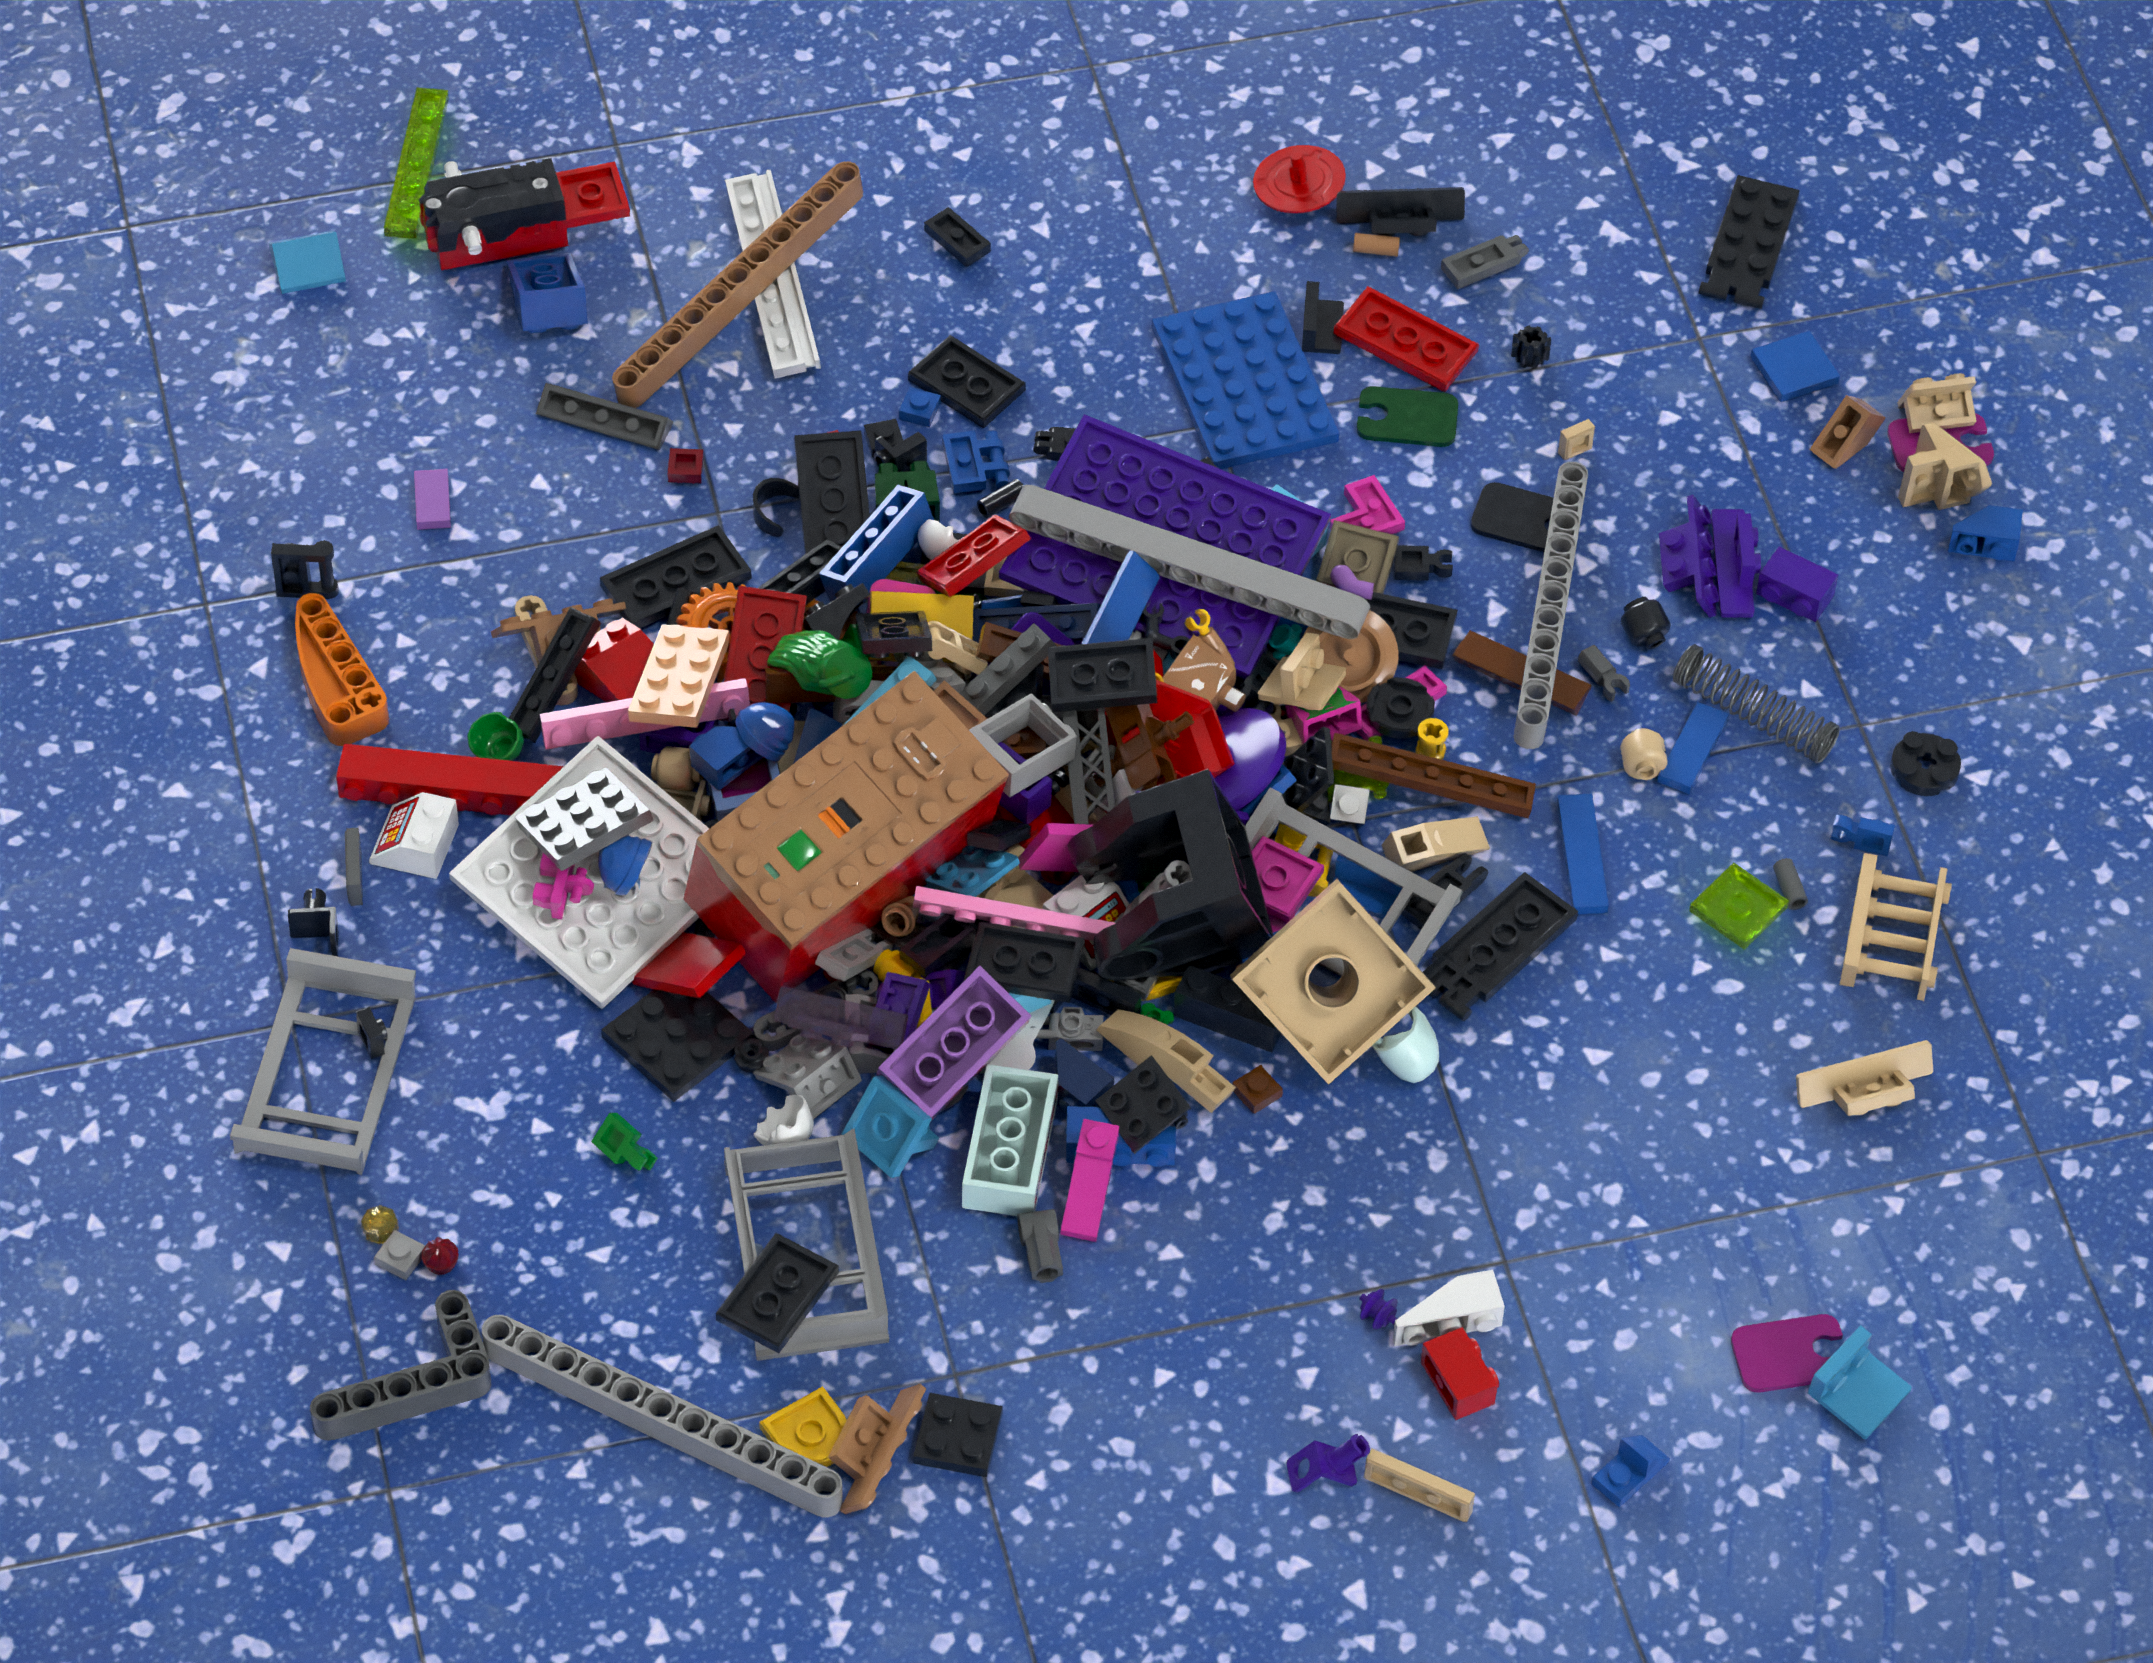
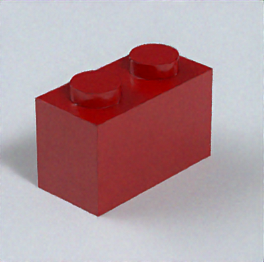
M1463 1327L1423 1343L1420 1363L1455 1421L1495 1404L1497 1388H1499L1497 1374L1492 1367L1487 1368L1482 1360L1481 1349L1474 1338L1470 1339Z

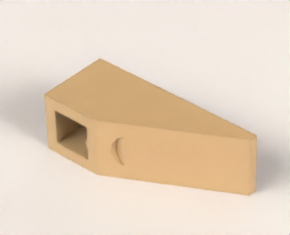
M1478 816L1421 823L1393 831L1381 845L1386 859L1411 872L1455 860L1465 853L1472 855L1490 849Z

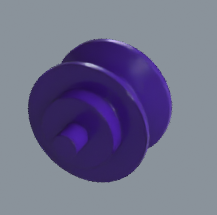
M1383 1289L1371 1292L1367 1296L1362 1294L1359 1298L1362 1301L1360 1319L1366 1320L1369 1317L1374 1319L1372 1327L1375 1330L1380 1329L1382 1326L1386 1327L1389 1323L1395 1325V1320H1397L1395 1315L1397 1313L1398 1301L1395 1298L1388 1302L1383 1299L1385 1295Z

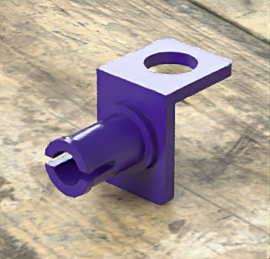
M1358 1434L1351 1436L1349 1440L1339 1447L1314 1440L1291 1456L1286 1462L1291 1490L1298 1493L1320 1477L1353 1487L1357 1484L1354 1463L1370 1453L1369 1443L1362 1435L1358 1436ZM1307 1458L1309 1470L1300 1479L1298 1468L1300 1463Z

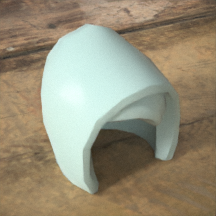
M1414 1007L1409 1012L1413 1022L1412 1028L1409 1031L1384 1036L1383 1039L1380 1038L1372 1045L1381 1061L1391 1072L1400 1079L1412 1083L1423 1081L1434 1072L1439 1062V1047L1435 1032L1425 1015L1417 1007Z

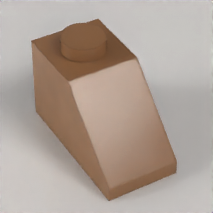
M1846 395L1809 450L1831 467L1837 469L1868 445L1886 417L1864 400Z

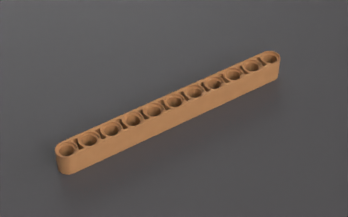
M850 161L836 164L621 364L612 376L618 403L633 408L642 405L863 197L864 191L859 167Z

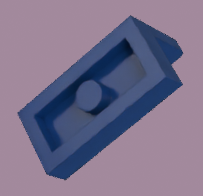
M1338 854L1333 882L1338 879L1371 916L1384 919L1402 888Z

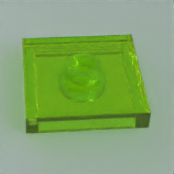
M1733 862L1690 904L1689 911L1745 950L1788 908L1789 900Z

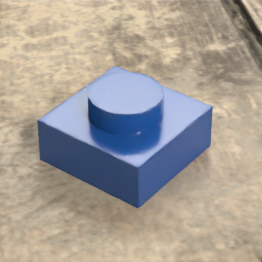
M909 387L899 408V419L930 427L941 404V395Z

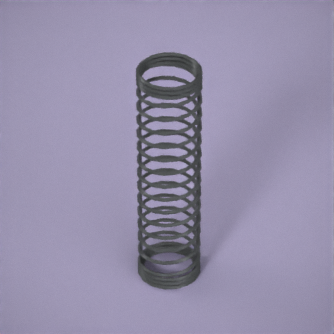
M1696 644L1689 646L1685 650L1674 669L1673 682L1684 686L1685 689L1692 687L1694 694L1701 693L1703 699L1711 698L1713 705L1720 703L1722 710L1729 708L1731 715L1738 714L1741 721L1748 719L1750 726L1757 724L1759 731L1766 730L1769 737L1776 735L1778 742L1785 740L1787 747L1794 746L1797 753L1804 751V756L1817 764L1822 762L1831 752L1839 736L1840 726L1832 721L1823 726L1825 720L1823 716L1814 723L1804 747L1797 749L1798 742L1806 734L1815 718L1814 711H1811L1802 722L1795 741L1792 744L1788 743V737L1795 731L1805 714V706H1801L1793 716L1786 736L1782 739L1778 737L1779 732L1789 721L1796 708L1795 700L1790 702L1784 710L1776 731L1769 733L1770 726L1778 718L1787 702L1786 695H1783L1777 701L1769 716L1767 725L1764 728L1760 727V721L1770 711L1777 698V690H1773L1765 700L1758 719L1754 723L1750 721L1751 716L1766 697L1768 692L1767 684L1762 686L1756 694L1748 715L1744 718L1741 717L1742 710L1749 704L1759 686L1758 679L1749 685L1741 700L1739 709L1733 712L1732 706L1740 698L1748 685L1749 674L1741 678L1732 694L1730 704L1724 707L1723 700L1730 694L1739 679L1741 672L1739 668L1730 675L1720 699L1716 702L1713 701L1714 695L1722 687L1731 671L1730 663L1726 664L1718 674L1711 694L1705 696L1704 690L1712 683L1722 665L1721 658L1715 660L1704 678L1702 688L1696 691L1695 685L1709 668L1713 654L1708 653L1703 658L1704 650ZM1710 656V658H1709V660H1708V663L1706 664L1704 670L1702 671V673H1701L1700 676L1698 677V674H1699V672H1700V670H1701L1703 664L1705 663V661H1706V660L1708 659V657ZM1718 663V666H1717V668H1716L1714 674L1712 675V677L1710 678V680L1707 682V680H1708V678H1709V676H1710V674H1711L1713 668H1714V667L1716 666V664ZM1727 669V672H1726L1724 678L1722 679V681L1720 682V684H1719L1718 687L1716 688V686H1717V684H1718V682H1719V679L1721 678V676H1722V674L1724 673V671ZM1737 673L1735 680L1733 681L1732 685L1730 686V688H1729L1728 691L1726 692L1729 683L1731 682L1732 678H1733V677L1735 676V674ZM1694 676L1692 684L1687 686L1686 684ZM1746 679V681H1745V683H1744V685H1743L1741 691H1740L1739 694L1736 696V693H1737L1739 687L1741 686V684L1743 683V681ZM1756 683V685H1755V687H1754V689H1753L1751 695L1749 696V698H1748L1747 701L1745 702V699H1746L1748 693L1750 692L1751 688H1752V687L1754 686V684ZM1764 690V693H1763L1761 699L1759 700V702L1757 703V705H1756L1755 708H1754V705H1755L1757 699L1759 698L1760 694H1761L1762 691ZM1773 696V699H1772L1771 703L1769 704V706H1768V708L1766 709V711L1763 713V711H1764V709H1765L1767 703L1769 702L1770 698ZM1782 700H1783V703H1782L1780 709L1778 710V712L1776 713V715H1775L1774 718H1773V715H1774L1776 709L1778 708L1779 704H1780V703L1782 702ZM1792 706V709H1791L1790 713L1788 714L1787 718H1786L1785 721L1783 722V719H1784L1785 715L1787 714L1788 710H1789L1790 707ZM1801 712L1800 717L1798 718L1797 722H1796L1795 725L1793 726L1794 721L1796 720L1797 716H1798L1799 713ZM1810 718L1809 723L1807 724L1806 728H1805L1804 731L1802 732V730H1803V728H1804L1806 722H1807L1808 719ZM1819 722H1820V725H1819L1818 729L1816 730L1815 734L1812 736V734H1813L1815 728L1817 727V725H1818ZM1812 743V746H1811V748H1810L1809 755H1808V754H1807V747H1809V745Z

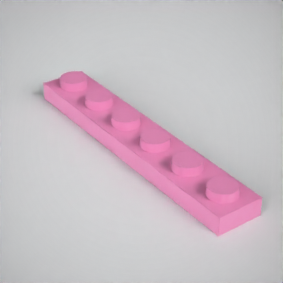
M746 679L713 684L699 723L729 718L728 711L733 708L735 715H738L740 710L749 706ZM633 698L540 714L545 750L591 742L597 736L602 739H609L678 726L629 722L628 709Z
M916 886L913 907L919 908V913L927 916L938 917L940 913L955 915V920L965 923H975V920L978 919L989 921L992 924L1016 926L1030 930L1080 937L1094 941V936L1100 931L1116 924L1114 922Z

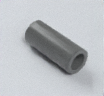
M1781 859L1773 865V869L1789 909H1801L1808 903V898L1792 859Z

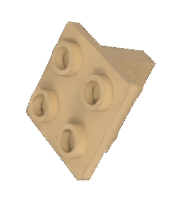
M1959 373L1945 377V380L1933 381L1929 377L1913 381V384L1910 385L1897 402L1899 409L1905 408L1909 433L1920 432L1922 425L1927 423H1934L1942 429L1974 425L1977 421L1971 389L1976 384L1975 377H1965L1964 374Z
M1306 632L1291 655L1280 660L1258 691V699L1274 704L1303 707L1308 710H1322L1346 676V668L1324 664V651L1320 649L1319 634Z

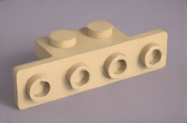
M1925 1040L1799 1073L1796 1075L1798 1104L1805 1108L1835 1100L1848 1116L1863 1115L1870 1110L1885 1106H1897L1904 1101L1915 1099L1914 1085L1909 1080L1933 1073L1932 1045L1929 1041Z

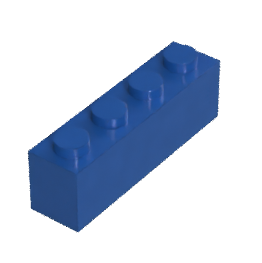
M897 485L822 569L819 575L830 602L837 599L835 593L849 584H852L855 588L863 583L869 592L872 584L880 579H885L917 543L919 528L928 519L934 520L923 492Z

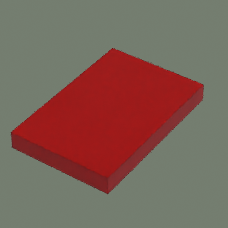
M993 515L920 568L916 573L922 583L951 598L1031 540L1026 529L998 515Z
M683 932L634 976L632 983L641 987L701 998L746 952L742 944L738 942Z

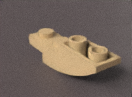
M1118 1009L1096 1030L1138 1066L1152 1055L1173 1082L1211 1113L1227 1100L1236 1088L1208 1065L1214 1056L1188 1036L1155 1019Z

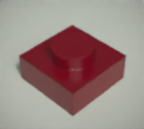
M670 448L667 473L668 482L701 484L704 461L703 449Z

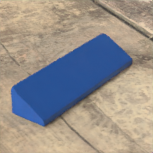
M1129 550L1082 644L1129 640L1160 578L1157 571L1135 551Z

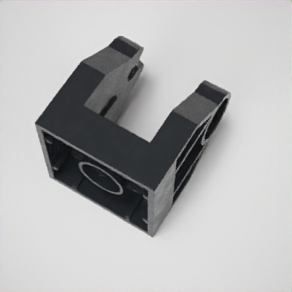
M1209 769L1127 796L1092 827L1079 832L1068 843L1071 862L1087 884L1127 880H1154L1159 874L1164 872L1171 862L1177 860L1184 861L1190 866L1193 880L1152 893L1116 924L1103 929L1094 936L1095 960L1099 975L1104 979L1124 981L1139 977L1183 976L1189 965L1210 972L1251 957L1274 936L1246 827Z

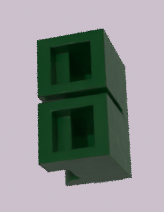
M914 461L910 464L909 472H897V465L893 463H881L879 465L878 474H875L876 509L897 485L923 492L934 520L940 522V499L935 470H930L927 461Z

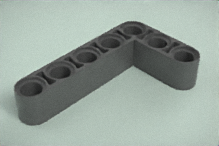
M447 1290L441 1293L435 1302L438 1330L448 1357L317 1395L310 1404L313 1431L316 1436L327 1441L336 1440L486 1395L492 1385L489 1359L465 1294L457 1290ZM452 1312H457V1313H458V1314H456V1315H447V1314L452 1313ZM463 1342L469 1343V1344L463 1345V1346L457 1345V1344L463 1343ZM475 1372H476V1373H480V1374H478V1375H476V1376H469V1375H468V1374H470V1373H475ZM435 1383H442V1384H443V1385H441V1386H436V1387H435V1386H431V1385H433V1384H435ZM398 1394H407L404 1397H396ZM363 1404H370V1406L365 1408L359 1407ZM325 1415H335L331 1418H322Z

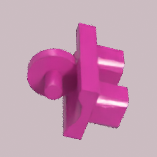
M543 853L540 862V875L555 877L554 885L536 882L532 896L533 905L551 909L552 918L562 919L569 892L571 893L570 901L573 903H580L581 896L592 894L594 883L586 878L587 869L578 867L576 875H573L574 864L561 871Z

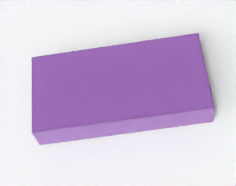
M448 469L414 471L417 530L451 528Z

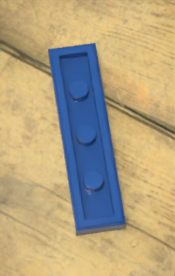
M1558 795L1557 807L1571 905L1578 911V914L1608 913L1609 903L1593 795Z

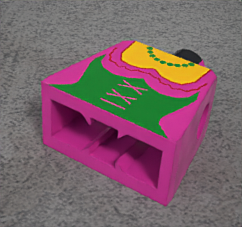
M1340 686L1337 687L1322 710H1308L1303 707L1285 704L1287 719L1292 718L1302 745L1323 726L1330 729L1331 740L1334 733L1347 735L1362 729L1360 700Z

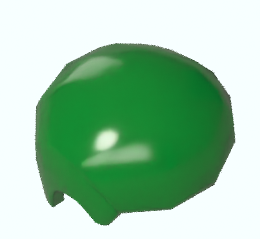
M501 712L482 715L472 723L467 734L470 750L476 757L514 761L520 755L524 745L522 730L515 721L507 718Z

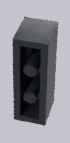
M1190 965L1188 966L1175 990L1174 1017L1272 1053L1282 1033L1234 981Z

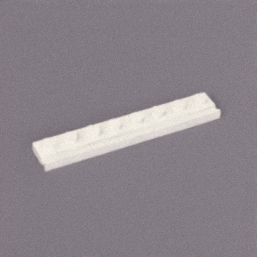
M766 170V174L757 176V173L725 180L742 251L782 215L771 170ZM793 262L755 298L774 378L806 372V368L816 366V369L821 368L797 270Z

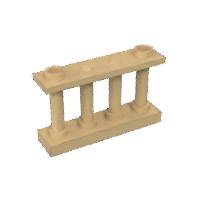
M1864 853L1840 985L1854 987L1856 974L1863 975L1865 971L1920 982L1917 1000L1924 1001L1927 987L1934 988L1938 967H1933L1931 964L1941 904H1948L1952 884L1945 883L1947 868L1940 867L1937 884L1884 875L1882 870L1875 869L1878 855ZM1879 888L1934 898L1932 912L1877 902V898L1871 897V891H1878ZM1880 916L1929 926L1927 940L1872 930V926L1866 925V919ZM1870 943L1924 954L1923 966L1919 968L1867 958V954L1861 953L1862 946L1868 947Z

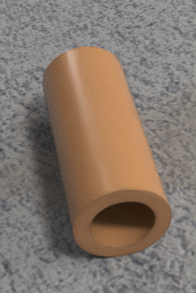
M1355 233L1353 252L1398 257L1400 237Z

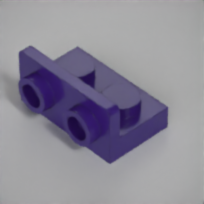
M887 972L884 982L879 985L877 990V1004L874 1013L868 1018L866 1023L865 1039L879 1050H884L885 1046L897 1049L916 1030L930 984L923 979Z

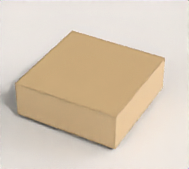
M1589 419L1561 431L1558 453L1563 460L1592 449L1595 426Z

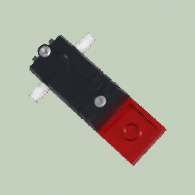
M552 158L542 159V162L539 163L532 161L526 162V165L523 166L516 164L511 165L507 169L500 167L463 175L458 170L457 163L450 161L444 165L446 178L427 181L424 187V194L419 199V218L421 226L425 228L427 247L437 254L441 270L568 246L567 228L630 216V207L615 161L556 172Z

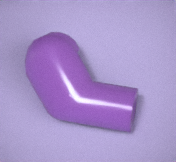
M1337 565L1332 569L1330 578L1336 588L1356 594L1364 599H1372L1374 583L1357 580L1351 569L1346 565Z

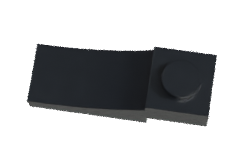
M945 913L900 949V959L921 975L927 977L947 962L970 953L979 922H990L976 919L975 923H965L955 920V915Z

